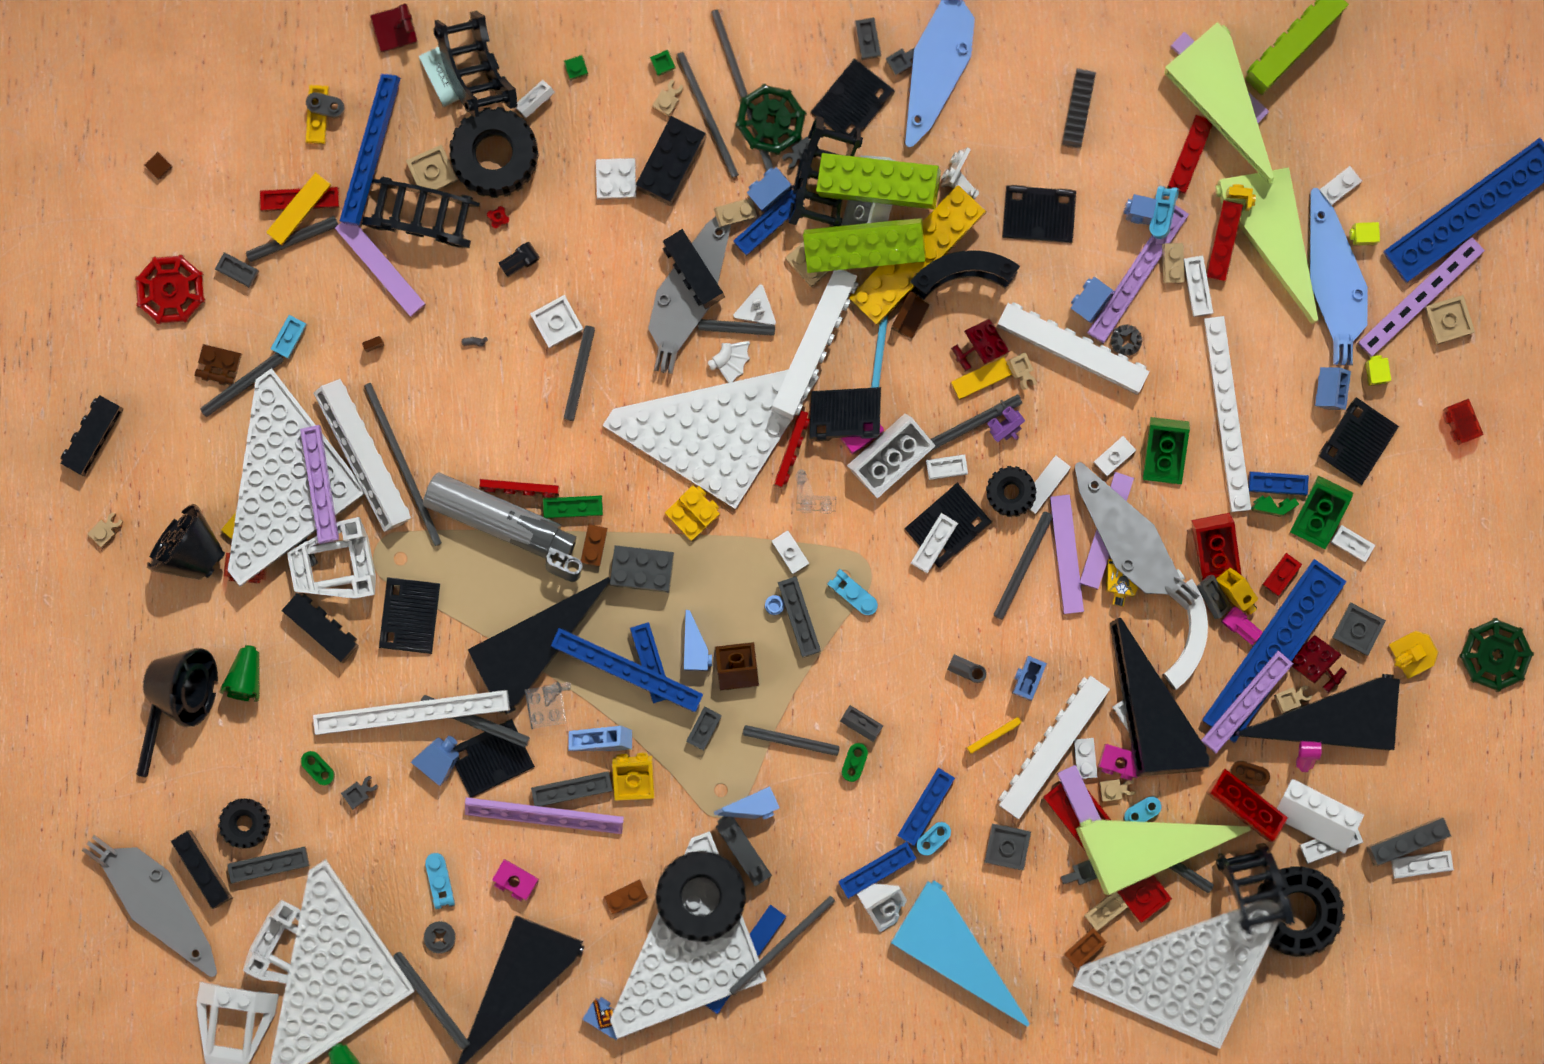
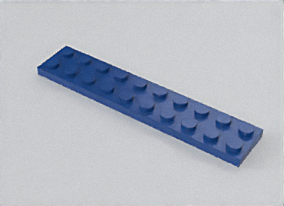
M1538 138L1383 251L1405 283L1544 183L1543 140Z
M1313 559L1209 708L1202 721L1212 727L1277 651L1292 661L1347 581ZM1268 694L1236 731L1246 728ZM1233 734L1229 740L1235 743L1239 736H1234Z

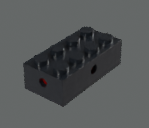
M671 116L635 184L636 189L671 206L706 139V133Z

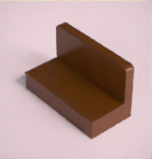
M909 292L891 329L912 339L929 308V303L917 298L916 294Z

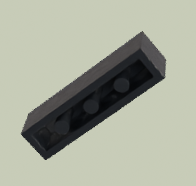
M683 229L663 240L665 247L662 249L668 259L670 257L673 258L675 262L672 264L678 275L682 273L685 277L683 282L687 289H692L696 294L693 298L698 306L703 305L706 310L725 298L723 291Z
M101 395L92 401L89 414L82 418L80 430L73 434L70 440L72 444L69 449L64 450L60 458L62 460L60 464L84 477L124 409Z
M296 593L282 609V612L336 659L344 663L359 646L356 643L357 638L350 632L345 634L341 630L343 626L335 619L330 621L326 617L328 613L320 606L315 608L311 604L313 600L305 593L302 596Z
M187 830L171 840V843L212 909L233 898L192 830Z

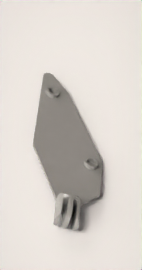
M715 216L704 226L692 245L718 283L731 225L719 228ZM717 231H723L721 235H716ZM673 268L656 292L648 327L658 346L654 371L658 372L661 364V372L666 373L668 369L669 374H673L679 349L709 309L705 310L703 305L698 306L693 298L696 294L692 289H687L683 282L685 277L682 273L678 275L675 268Z
M1076 463L1075 472L1079 493L1115 568L1144 593L1168 594L1187 610L1189 605H1192L1195 602L1194 599H1197L1199 595L1181 580L1155 525L1083 463ZM1091 484H1096L1097 488H1092Z
M93 835L92 839L107 850L103 852L89 841L87 845L102 855L100 859L86 848H83L82 851L103 867L131 919L205 974L214 977L217 974L211 946L170 872L137 847L113 849ZM194 950L199 951V956L196 958L192 956Z

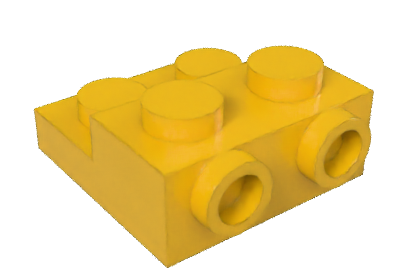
M694 485L665 511V514L691 541L720 515L718 512L720 507L713 500L709 502L704 497L706 492L700 486L696 488Z
M638 753L636 757H628V754L616 755V758H613L612 761L615 801L654 799L652 756H648L647 753Z

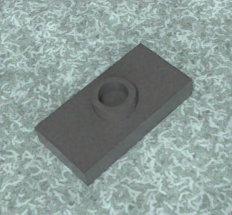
M225 252L215 267L216 271L249 288L259 273V270Z

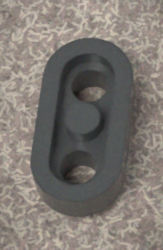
M311 93L306 99V106L312 113L339 118L345 112L343 101L337 97L321 93ZM314 99L319 100V103L317 105L312 104V101ZM333 104L338 105V108L336 110L331 109V106Z

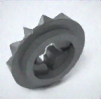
M1129 324L1117 327L1111 336L1113 349L1118 354L1124 356L1135 354L1140 349L1143 341L1141 332L1135 326ZM1131 333L1130 340L1132 343H1127L1122 347L1124 340L1121 336L1126 337Z
M434 922L425 930V945L434 953H445L455 943L456 933L452 926L446 922ZM434 930L439 934L446 931L443 937L446 944L442 941L433 943L437 937Z

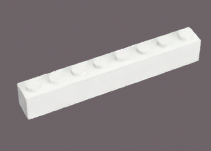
M845 270L833 271L773 402L772 411L792 420L795 415L799 416L803 407L800 402L803 397L807 398L811 389L808 386L810 380L815 381L819 372L816 367L819 362L823 363L827 354L824 351L826 345H831L835 337L832 332L834 328H839L843 319L840 317L842 310H847L851 301L848 300L850 293H855L859 284L856 282V275Z
M1017 303L1007 304L996 327L1134 394H1139L1150 372L1146 370L1147 367L1138 362L1133 364L1128 361V357L1122 354L1117 356L1111 353V349L1101 345L1098 347L1093 344V340L1087 337L1080 338L1071 329L1065 328L1063 330L1057 327L1058 324L1052 320H1042L1039 314L1033 311L1028 313L1022 310L1023 307Z
M341 379L322 385L314 392V395L383 531L386 532L403 525L411 519L409 510L404 505L400 492L396 489L381 455L378 454L374 441L369 436L355 404L351 401L346 386L343 385Z
M1092 676L1084 677L1077 686L1080 690L1076 695L1072 693L1066 702L1069 704L1065 711L1060 710L1055 717L1057 720L1056 724L1053 727L1051 725L1043 734L1046 736L1044 741L1036 744L1032 750L1034 752L1032 758H1027L1022 764L1021 768L1023 771L1020 775L1015 774L1009 783L1012 785L1008 792L1004 790L998 798L1000 801L998 806L1015 818L1019 819L1109 692L1110 689Z

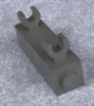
M724 816L717 821L719 825L716 826L717 830L753 884L757 886L772 876L734 817Z

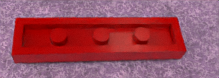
M1195 115L1167 185L1168 188H1179L1180 193L1186 194L1213 126L1207 118Z
M330 187L312 209L340 208L339 188ZM301 189L261 190V211L285 210Z
M1227 200L1223 201L1207 271L1208 278L1222 281L1227 280L1244 204Z
M801 411L797 417L773 484L775 487L781 488L783 484L787 485L790 477V474L787 473L789 466H794L797 457L794 455L796 447L800 448L803 437H801L802 430L807 429L810 421L807 418V412Z
M480 479L479 485L487 493H496V490H503V494L515 495V492H523L524 496H535V493L543 494L545 498H554V495H559L560 491L558 485Z

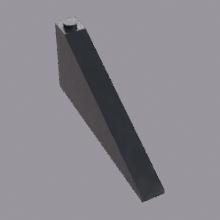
M609 577L467 649L488 691H508L510 710L501 711L500 713L505 712L507 715L516 710L515 706L520 704L559 652V650L550 647L558 629H563L571 634L575 631L609 586Z
M1117 618L1110 622L1136 776L1198 772L1208 768L1210 759L1206 752V747L1122 618Z
M1382 674V677L1368 680L1234 732V736L1293 742H1321V744L1395 750L1400 679H1394V675Z
M516 915L467 1038L470 1045L462 1051L458 1064H465L576 960L577 956L581 958L585 948L582 945L583 941Z

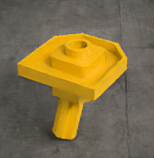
M1417 630L1389 644L1396 657L1394 665L1400 669L1402 668L1407 679L1433 667L1439 653L1430 635Z

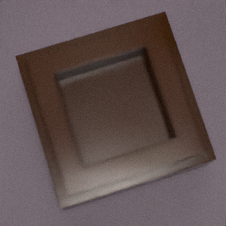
M159 152L144 165L158 180L173 167Z
M380 336L362 343L366 352L385 345Z

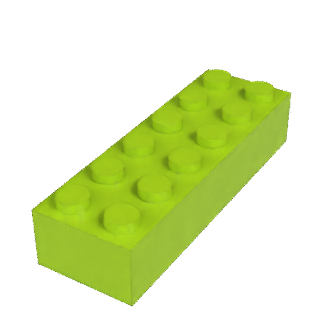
M1316 0L1314 2L1315 6L1311 4L1300 17L1301 20L1297 18L1290 25L1287 34L1283 32L1273 44L1275 47L1269 46L1260 57L1261 61L1257 59L1247 71L1248 76L1245 80L1263 95L1341 16L1349 5L1345 0Z
M822 153L816 192L820 197L935 210L941 170L936 165Z
M922 218L806 229L803 233L807 273L925 262L926 260Z

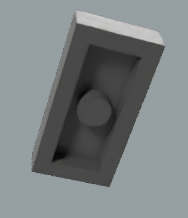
M874 17L856 20L855 26L862 60L881 57Z
M1208 575L1197 585L1214 619L1221 618L1232 608L1214 575Z
M849 705L840 722L874 742L883 727L882 724Z
M704 706L686 742L704 751L722 715Z

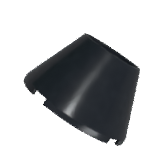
M201 648L155 659L148 666L143 679V692L146 699L179 725L184 727L197 726L208 715L216 693H213L214 681H218L215 659L209 651Z

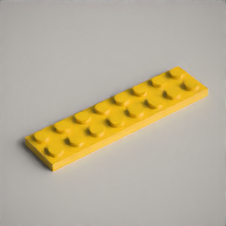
M957 185L936 209L922 221L926 251L925 262L879 266L849 299L878 326L915 287L910 283L914 276L934 260L945 256L987 213L986 210Z

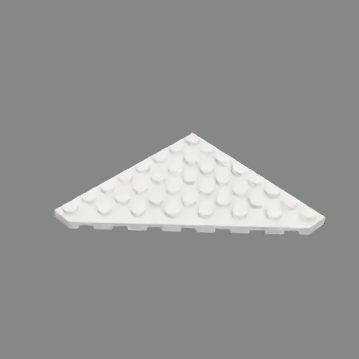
M272 368L255 381L228 572L240 587L316 531L300 431L302 428L316 425ZM322 434L336 516L365 494L356 476Z
M788 370L615 408L609 414L603 427L736 509L792 419L771 410ZM816 376L815 381L810 380V383L808 385L809 387H811L810 391L817 382L819 376ZM805 397L802 398L800 404H803L806 399Z
M710 831L691 838L685 854L692 851H707L718 854ZM699 877L690 880L682 891V901L685 908L695 915L709 914L719 903V890L715 883L707 878ZM658 912L610 1019L617 1039L731 995L729 989L759 962L742 915L737 924L722 937L701 942L690 941L676 935L665 925ZM763 969L739 991L767 981Z
M326 859L310 869L308 873L270 1064L309 1063L415 991Z
M1269 899L1245 906L1248 920L1277 913L1278 910H1281L1278 903ZM1239 909L1082 965L1076 975L1073 986L1220 1049L1279 921L1251 927L1252 934L1247 935L1245 931H1241L1239 925L1241 916Z

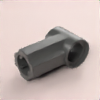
M955 654L947 668L948 671L969 679L974 683L983 682L987 675L983 666ZM981 669L983 677L978 680L974 679L972 676L973 670Z

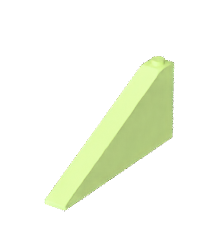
M1217 22L1165 67L1164 73L1252 167L1271 184L1274 179L1273 171L1230 35L1231 33L1225 25L1221 26Z
M1289 167L1272 170L1274 179L1271 184L1259 173L1220 179L1217 183L1218 185L1215 186L1217 197H1220L1222 204L1224 200L1244 204L1239 227L1310 323H1316L1318 321ZM1233 184L1244 185V188L1253 189L1256 200L1255 206H1252L1250 211H1245L1246 200L1226 198L1227 189L1232 187Z
M1091 818L1081 822V827L1076 828L1105 895L1125 888L1251 830L1250 826L1110 820L1092 821Z

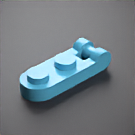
M1158 186L1155 198L1157 199L1149 228L1152 236L1157 239L1165 238L1170 232L1179 188L1172 187L1171 189H1166L1165 186ZM1164 196L1169 197V200H1163Z
M839 569L836 572V577L833 580L830 579L827 585L863 615L869 616L874 614L878 607L876 599ZM844 580L847 585L842 589L838 585Z
M432 853L426 858L425 866L435 909H441L445 905L454 906L455 900L446 860L441 854ZM446 891L447 897L440 898L439 892Z

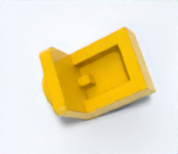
M1233 184L1232 187L1227 189L1226 198L1246 200L1245 211H1250L1251 207L1255 206L1256 195L1253 194V189L1244 188V185Z

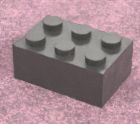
M615 545L610 585L670 593L674 552Z

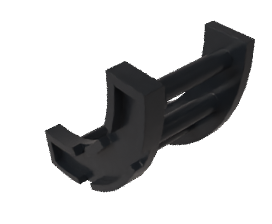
M478 11L470 12L469 22L447 26L439 20H434L435 28L433 32L438 41L446 73L465 110L476 118L479 117L478 107L502 102L510 109L516 108V88L508 82L505 76L501 77L497 71L499 70V65L494 53H489L486 42L490 40L485 16ZM472 30L473 44L450 48L448 34ZM474 51L478 53L481 62L479 65L457 69L453 56ZM483 72L489 80L488 83L467 87L461 77ZM488 90L495 91L497 94L477 99L473 95Z
M816 116L808 135L810 139L808 148L803 149L792 193L796 194L795 203L791 202L790 224L797 225L799 218L805 217L830 224V227L841 226L842 218L840 217L842 199L820 197L818 194L809 192L805 188L807 179L814 178L818 180L819 172L811 168L813 157H821L822 153L836 154L819 149L817 145L820 137H828L850 144L846 156H854L857 148L860 149L863 141L860 128H856L854 135L849 136L826 129L824 118ZM808 199L832 206L831 216L806 210L803 207L804 200Z
M387 177L372 179L373 184L381 187L375 212L371 217H363L362 225L376 230L393 232L402 230L406 231V234L422 238L428 236L435 238L437 242L456 248L470 247L471 241L464 239L463 230L469 207H479L480 203L473 201V197L468 195L460 197L427 187L392 181V179ZM388 188L398 189L392 217H389V220L383 219L382 213ZM406 191L419 193L414 219L410 224L401 222V219H399ZM427 195L441 198L436 224L432 229L422 227L421 223ZM449 201L461 204L456 230L453 234L445 233L443 229Z
M975 250L955 252L934 260L920 270L910 281L915 286L911 292L924 301L932 291L953 279L969 277L986 279L1006 289L1018 273L1017 270L1020 268V265L1004 256L991 252Z
M1265 843L1257 844V849L1252 853L1227 859L1221 853L1218 854L1219 859H1216L1218 870H1222V874L1227 878L1241 916L1239 920L1241 931H1245L1247 935L1252 934L1251 927L1279 920L1281 922L1284 921L1285 925L1295 924L1289 898L1283 895L1281 889L1285 888L1280 871L1272 853L1267 854L1266 851H1269V848ZM1259 866L1266 869L1264 873L1235 879L1233 874L1234 872ZM1265 880L1271 881L1273 885L1271 891L1242 897L1239 890L1241 886ZM1273 898L1278 900L1281 910H1278L1277 913L1248 920L1244 905Z

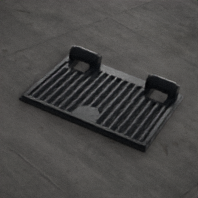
M854 58L811 110V113L815 116L823 117L824 123L835 132L853 136L856 128H860L861 132L866 128L895 90ZM881 88L884 92L878 98L875 94ZM852 124L855 127L849 134L846 129Z
M1006 185L1002 238L1073 243L1076 191L1072 189ZM1013 193H1022V200L1012 199ZM1059 197H1069V202L1059 203Z
M881 387L811 391L809 438L815 441H830L832 438L860 437L862 439L878 437L880 435ZM864 424H873V430L864 431ZM826 426V433H817V427Z
M1356 397L1346 409L1343 418L1329 440L1326 441L1320 450L1319 457L1362 485L1399 426ZM1357 407L1363 410L1359 418L1353 415ZM1332 447L1338 450L1334 457L1328 454Z
M958 482L904 528L921 547L941 513L958 523L943 547L946 552L940 558L937 557L934 562L938 568L942 567L992 523ZM979 517L982 521L974 527L971 522Z
M387 577L379 648L432 654L440 583ZM394 585L400 586L399 595H393ZM388 632L394 633V642H387Z
M512 719L499 724L518 732ZM483 732L453 748L458 753L464 750L468 753L467 756L461 759L458 757L455 767L470 798L535 767L526 747L524 748L487 732Z

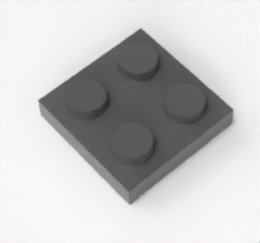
M1350 602L1332 638L1368 656L1386 620Z
M992 824L984 863L1024 871L1031 831Z

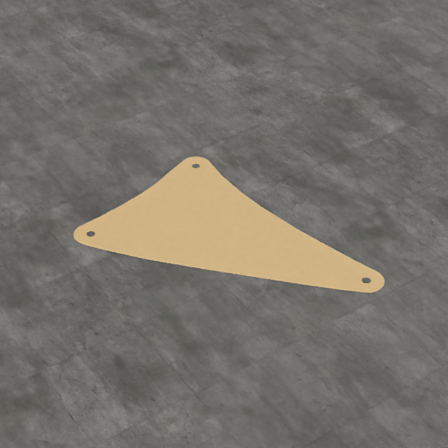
M428 530L393 532L379 541L373 554L374 568L385 582H387V577L440 583L437 609L487 638H491L607 577L611 580L615 545L674 552L670 593L615 587L609 584L572 634L641 665L630 628L649 622L665 676L703 694L695 713L668 700L653 704L648 691L561 651L557 653L544 673L591 703L617 725L631 729L632 737L677 779L707 815L716 818L724 816H715L714 811L749 796L770 744V741L744 736V726L748 725L775 731L793 694L813 663L854 609L850 603L829 587L827 583L830 579L833 580L836 577V572L839 569L850 572L851 579L867 592L872 581L870 566L859 553L835 547L796 542L809 564L792 574L771 539L743 536L698 535L691 541L685 534L607 532L600 567L582 563L581 577L575 582L567 581L549 573L545 567V558L480 530H436L442 542L438 546H434ZM565 531L577 536L571 556L581 561L587 532ZM404 552L407 555V562L404 565L400 566L394 562L396 553ZM573 567L569 568L571 572L577 571V569ZM797 576L821 652L803 658L786 607L784 606V610L778 615H771L765 609V602L768 597L777 595L782 598L778 582ZM840 583L838 586L843 589L847 585V583ZM686 610H690L707 646L709 655H712V667L708 666V671L684 670ZM754 642L759 686L720 691L715 647ZM705 706L722 715L703 751L686 742ZM722 783L727 786L728 792L724 797L715 795L714 788L717 784Z

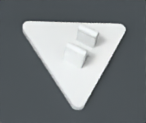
M760 284L734 313V318L763 324H776L763 285Z

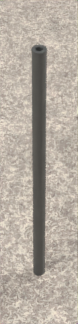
M718 9L713 10L711 13L740 97H745L748 93ZM747 109L746 114L748 120H750L752 111ZM752 129L753 134H754V137H756L757 134H756V133L754 132V130ZM761 138L759 142L765 143L764 139ZM759 150L766 171L773 168L769 153Z
M368 383L364 387L434 546L442 544L427 508L423 505L421 494L372 384Z

